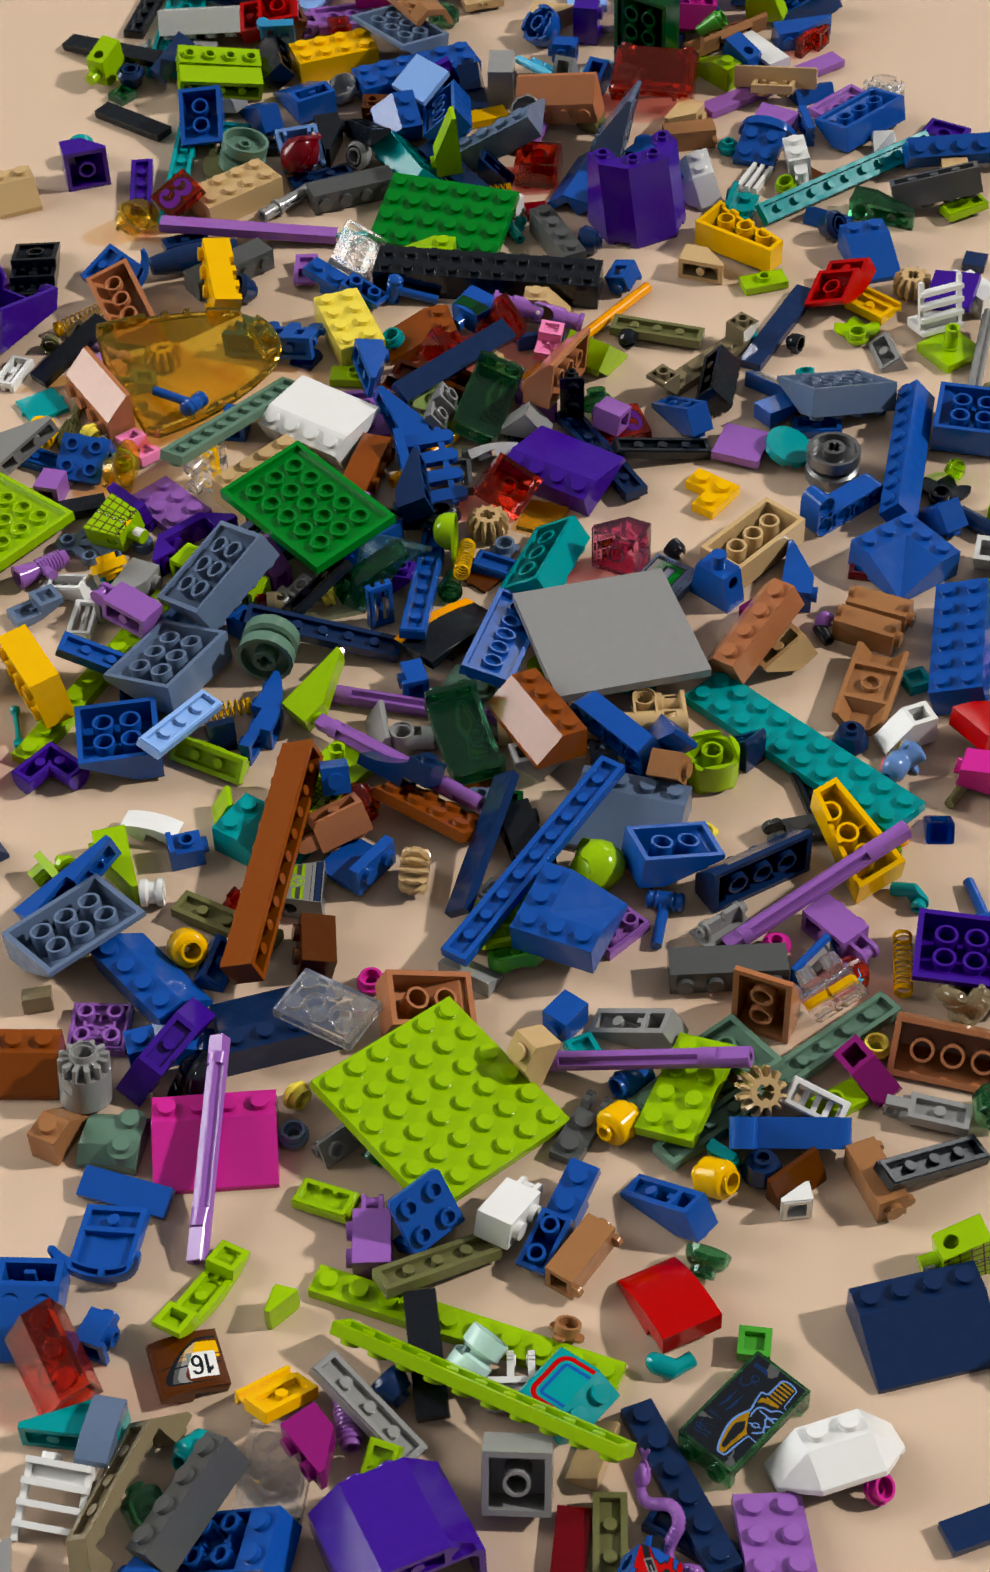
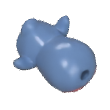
M903 740L900 743L899 750L892 751L882 760L881 773L894 782L903 780L909 770L914 774H919L918 764L926 761V754L916 742Z

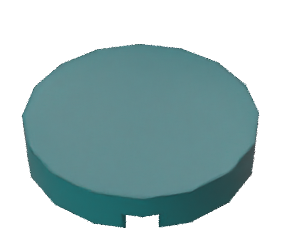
M788 426L772 428L764 442L766 443L765 450L769 457L784 467L786 465L792 466V468L803 467L807 461L806 451L807 444L809 443L807 437L797 429Z

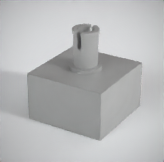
M490 50L487 72L489 107L503 105L505 109H511L515 98L517 76L521 74H535L516 73L515 50Z
M484 1432L481 1471V1516L551 1518L554 1436L538 1433Z

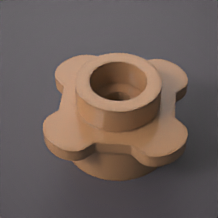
M561 1315L556 1318V1321L550 1323L549 1329L554 1333L552 1339L555 1342H564L570 1345L584 1342L585 1337L581 1334L582 1323L578 1318L570 1315Z

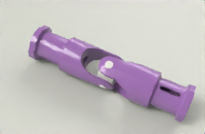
M495 290L490 310L509 312V315L519 318L530 316L531 320L541 323L542 320L540 319L543 316V308L545 306L553 311V315L549 319L550 321L565 323V328L573 329L577 332L582 328L585 313L575 314L566 311V308L539 301L533 304L525 297L518 295L509 296L499 293V290Z

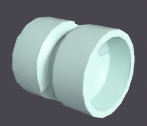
M474 1321L463 1336L465 1343L463 1345L457 1344L446 1360L487 1378L491 1373L489 1365L491 1363H498L508 1350V1346L487 1328Z

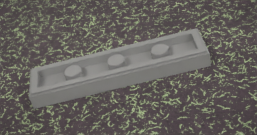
M335 1349L310 1369L308 1374L369 1438L371 1436L404 1447L402 1457L418 1459L426 1451L428 1446L374 1392L367 1382Z

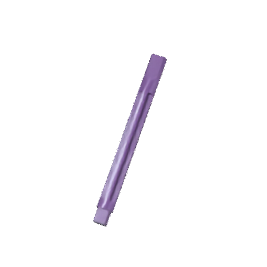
M337 685L331 703L373 709L378 700H383L386 711L431 718L427 706L444 701ZM478 707L484 725H497L496 718L487 708Z
M323 713L314 722L317 730L336 741L343 742L346 746L359 753L376 750L390 757L409 760V757ZM443 775L441 785L428 788L478 814L482 811L485 802L484 796Z
M901 820L722 937L723 945L750 944L769 930L912 838L910 828Z
M223 1033L213 1034L209 1037L186 1262L191 1265L205 1264V1259L209 1256L231 1041V1038Z
M752 1046L586 1051L558 1050L548 1072L752 1068L755 1055Z

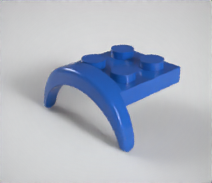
M767 115L749 116L743 120L738 130V134H741L732 157L733 163L750 166L753 162H757L758 167L761 164H765L766 169L769 166H773L774 171L783 148L782 138L794 135L796 132L788 123L781 119Z
M109 243L80 276L87 283L86 278L126 258L142 287L149 273L148 253L144 248L141 250V262L139 264Z
M87 1204L71 1256H66L54 1245H49L47 1252L51 1258H65L69 1275L75 1278L101 1284L127 1281L136 1274L141 1262L142 1254L140 1249L150 1220V1211L145 1207Z

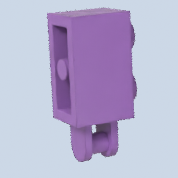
M122 581L115 587L107 582H102L98 590H93L90 593L91 599L102 607L104 618L141 639L163 619L162 603Z
M826 893L802 910L801 930L816 942L824 934H829L842 963L851 958L859 965L864 966L868 963L870 957L875 958L880 954L876 943L868 938L869 926L861 917L853 914L841 901L836 900L830 894Z
M362 1194L361 1208H354L352 1221L346 1223L347 1241H352V1249H346V1268H352L354 1275L373 1280L372 1268L393 1262V1221L389 1209L385 1207L384 1194H379V1197H367V1194Z

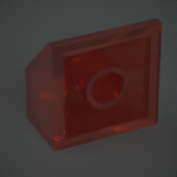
M500 452L484 470L471 491L486 503L493 504L494 507L501 506L502 510L507 512L508 517L516 521L543 479Z

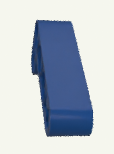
M864 473L829 494L815 485L808 487L801 497L800 516L805 518V527L820 537L828 534L880 503L883 483L870 474Z
M597 691L589 692L570 705V709L587 727L588 731L625 760L626 773L650 778L646 775L651 750L652 748L662 749L659 741L651 733Z
M729 1116V1149H810L811 1147L816 1149H845L846 1145L852 1144L851 1117Z

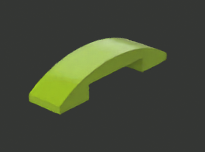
M222 1240L205 1259L204 1271L176 1303L169 1301L151 1321V1326L179 1339L195 1331L212 1315L230 1292L250 1257V1251Z

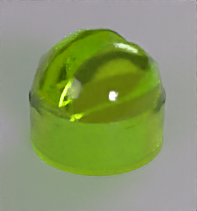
M955 458L947 463L944 472L955 479L961 480L965 474L966 467L961 459Z

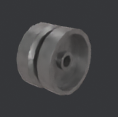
M824 432L811 438L807 444L805 478L810 486L815 485L824 492L831 493L859 476V463L861 460V445L852 436L841 432Z

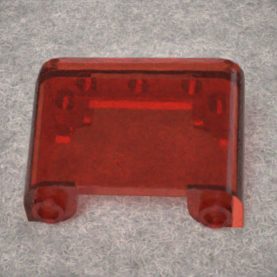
M622 42L621 45L616 47L608 90L611 100H622V95L627 94L637 81H642L639 96L672 98V101H677V98L680 99L681 97L695 100L700 59L699 53L693 47L676 49L636 46L630 42Z
M504 293L496 297L494 300L495 306L486 318L477 323L475 332L478 333L503 318L517 335L514 341L504 346L506 347L523 337L527 330V325L508 294ZM440 324L429 331L415 354L420 361H431L474 334L462 339L457 329L452 332H446L442 330L443 327Z

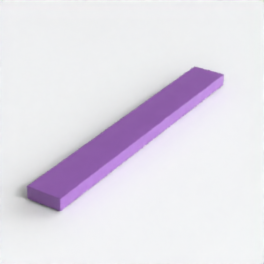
M831 51L793 67H815L818 69L817 77L844 67L845 60ZM740 87L705 101V112L710 118L714 119L774 94L757 96L756 93H751V87Z
M161 215L159 222V232L251 239L258 237L265 240L336 244L338 227Z

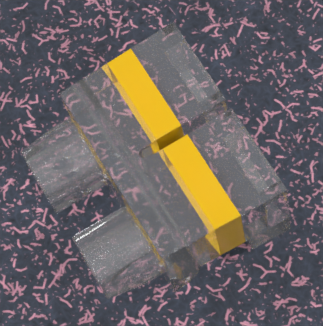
M223 441L183 465L184 472L192 477L186 483L189 492L199 495L204 490L213 492L211 479L229 468Z
M829 951L819 958L826 972L818 977L810 965L795 972L800 985L797 991L813 1022L822 1023L842 1011L843 1007H848L869 994L853 973L850 963L843 962L835 951Z

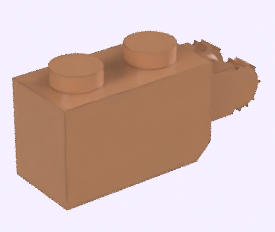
M355 792L345 795L308 814L307 827L304 829L299 853L301 855H308V853L318 849L323 854L338 850L343 844L351 840L361 839L367 832L373 830L364 804Z

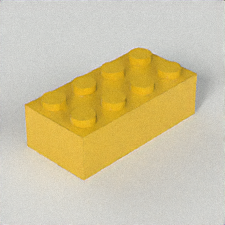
M356 28L347 32H336L328 36H317L309 40H297L294 43L288 44L294 73L301 84L308 81H327L338 74L351 73V69L357 68L360 65H370L379 61L378 46L365 28Z
M24 624L0 635V659L5 663L7 667L5 671L11 683H14L18 694L22 696L36 722L42 721L45 727L49 729L75 716L74 708L59 673L28 627Z

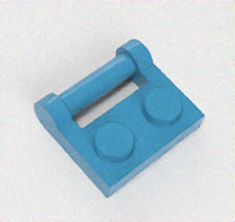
M265 17L257 19L256 23L257 28L260 30L261 42L268 36L269 30H273L276 35L287 43L288 50V44L296 42L293 19L268 20Z

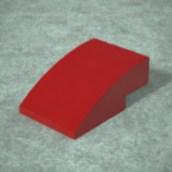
M254 0L240 3V32L244 44L261 40L260 30L257 28L256 23L260 17H265L268 20L293 19V23L299 19L298 0Z
M870 257L829 261L826 270L818 271L804 303L805 307L844 305L857 299L868 287L876 272Z
M973 701L953 706L949 725L978 749L990 750V701Z
M676 1257L669 1258L617 1281L618 1288L645 1333L652 1335L662 1354L721 1329V1311L696 1276Z

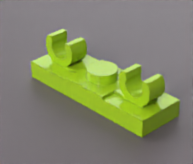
M191 736L186 737L172 748L169 756L170 760L236 785L243 784L244 776L248 772L250 763L247 757Z

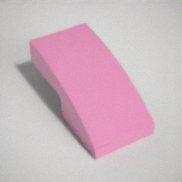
M542 319L533 353V360L542 361L551 354V351L561 344L565 323Z
M134 427L115 436L118 445L123 451L129 452L134 461L140 466L146 467L160 460L161 449L149 443L147 434Z

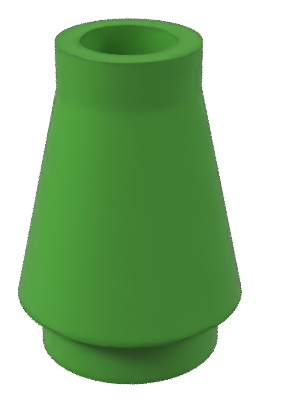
M722 10L713 11L696 26L699 35L703 37L725 29L728 21Z

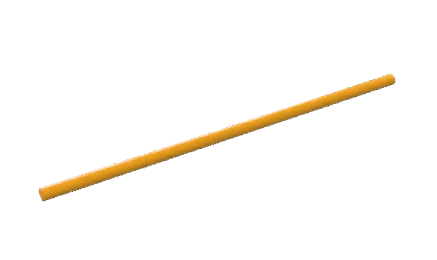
M644 282L587 326L591 328L590 337H593L610 324L615 314H623L652 291L651 285L648 282ZM539 362L536 366H534L532 369H530L528 372L522 375L519 379L524 380L525 378H527L532 373V371L541 364V362ZM451 430L453 432V442L445 445V448L450 447L464 435ZM438 447L427 448V449L424 450L423 452L433 451V450H439V449H438ZM400 469L387 479L388 484L392 488H396L400 479Z

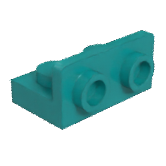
M734 181L732 187L727 190L726 201L723 200V202L726 203V208L729 210L732 208L737 210L739 216L743 219L749 218L752 220L760 195L750 192H738L739 182Z

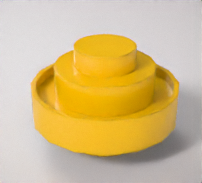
M113 551L95 558L97 564L89 568L92 576L99 574L100 578L105 577L106 581H110L120 574V571L123 570L122 565L126 564L127 560L124 554L116 557Z

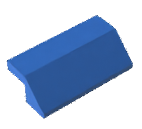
M587 153L576 159L548 200L547 204H550L553 209L568 202L577 215L588 211Z

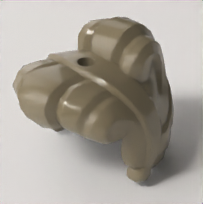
M943 984L935 990L938 1000L949 1010V1021L974 1026L985 1017L990 1009V989H987L984 984H979L977 988L963 986L951 988L948 984Z

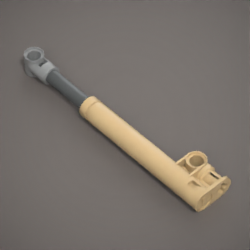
M650 688L634 690L632 693V712H624L631 719L649 731L662 713L689 733L684 689H680L678 694L664 695ZM399 721L390 727L392 748L406 756L412 755L417 750H433L435 746H440L433 725L413 726L407 721ZM498 721L497 725H484L485 728L481 730L482 732H487L491 743L498 742V747H505L510 743H515ZM587 731V741L598 739Z

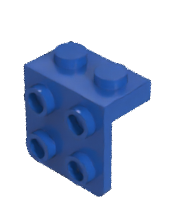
M64 432L55 469L67 471L68 481L100 485L107 459H112V455L116 452L115 447L110 439Z
M384 835L374 846L363 839L351 840L343 844L338 850L333 851L323 860L325 861L327 878L360 897L396 863L394 839Z
M433 1168L421 1175L387 1202V1208L401 1232L392 1241L399 1252L408 1255L427 1250L465 1221L441 1172Z

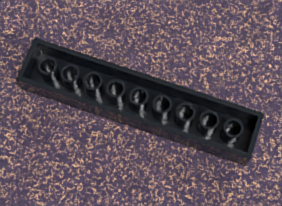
M380 245L372 270L374 285L386 291L388 276L390 274H399L404 280L402 287L438 295L440 299L454 300L471 285L494 295L495 290H499V293L505 295H518L524 297L526 286L537 285L549 287L571 308L598 309L603 286V260Z

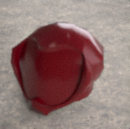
M312 131L311 135L287 139L281 149L280 159L283 168L288 174L297 175L312 171L313 166L318 164V141L321 140L322 135Z

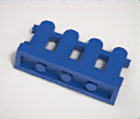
M256 320L247 321L244 325L238 326L237 332L223 333L225 357L312 360L315 357L313 345L318 344V337L320 335L324 336L326 330L323 328L322 323H312L308 327H301L300 322H291L287 326H280L278 321H271L262 326Z
M439 426L434 427V431L416 434L415 431H410L409 435L404 436L402 427L393 428L394 447L401 474L412 448L417 447L420 452L421 449L438 447L439 450L420 452L427 468L443 465V469L427 471L430 487L448 484V488L431 490L433 504L443 501L459 506V502H463L468 498V489L465 486H455L454 484L463 479V470L457 466L450 467V464L458 460V451L455 448H445V445L453 442V432L451 430H441Z

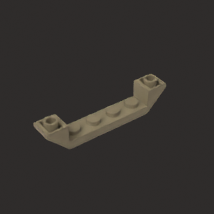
M741 311L726 321V333L723 339L678 369L673 370L661 364L646 374V378L664 389L681 396L699 384L704 357L722 344L736 358L742 355L759 326V321Z
M189 1412L129 1423L113 1453L108 1468L102 1472L65 1540L70 1572L111 1571L115 1563L98 1550L96 1545L105 1536V1528L112 1515L121 1506V1498L128 1485L137 1476V1468L144 1455L150 1451L153 1444L156 1447L175 1445L177 1441L182 1439L186 1435V1427L192 1417Z

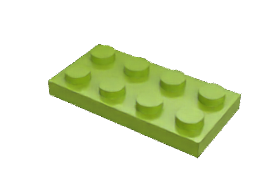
M680 1032L673 1048L737 1045ZM731 1068L662 1069L634 1126L635 1133L694 1149Z

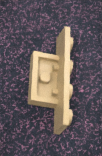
M735 65L734 86L751 87V93H756L757 96L777 94L778 97H789L795 89L815 90L817 88L818 69L815 67Z

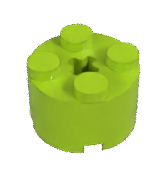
M703 730L695 733L691 737L698 745L695 749L685 753L692 759L693 764L692 775L687 779V782L698 794L733 789L739 776L740 746L737 740L729 735V738L721 735V731Z

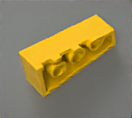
M721 200L695 221L694 244L708 247L710 250L725 257L732 258L761 271L774 270L782 263L783 240L763 227L757 228L754 226L755 222L751 219H743L734 208L729 210L726 208V203Z
M202 238L201 247L197 248L198 261H202L200 279L204 280L205 285H202V296L207 298L205 317H209L210 327L238 326L243 298L242 294H239L240 284L239 280H236L237 270L236 265H233L234 256L230 238Z
M837 777L813 790L810 808L836 863L883 833ZM896 848L845 881L855 905L902 876L906 860Z

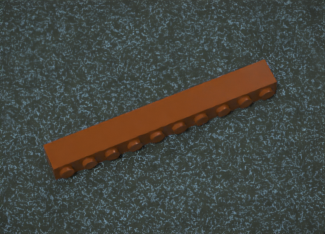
M312 739L282 743L279 756L277 757V764L274 775L271 778V786L265 800L264 811L259 821V829L252 846V854L246 867L244 883L240 889L237 908L234 911L230 933L227 935L225 951L220 961L221 970L233 985L264 981L320 772L318 762L323 761L324 757Z

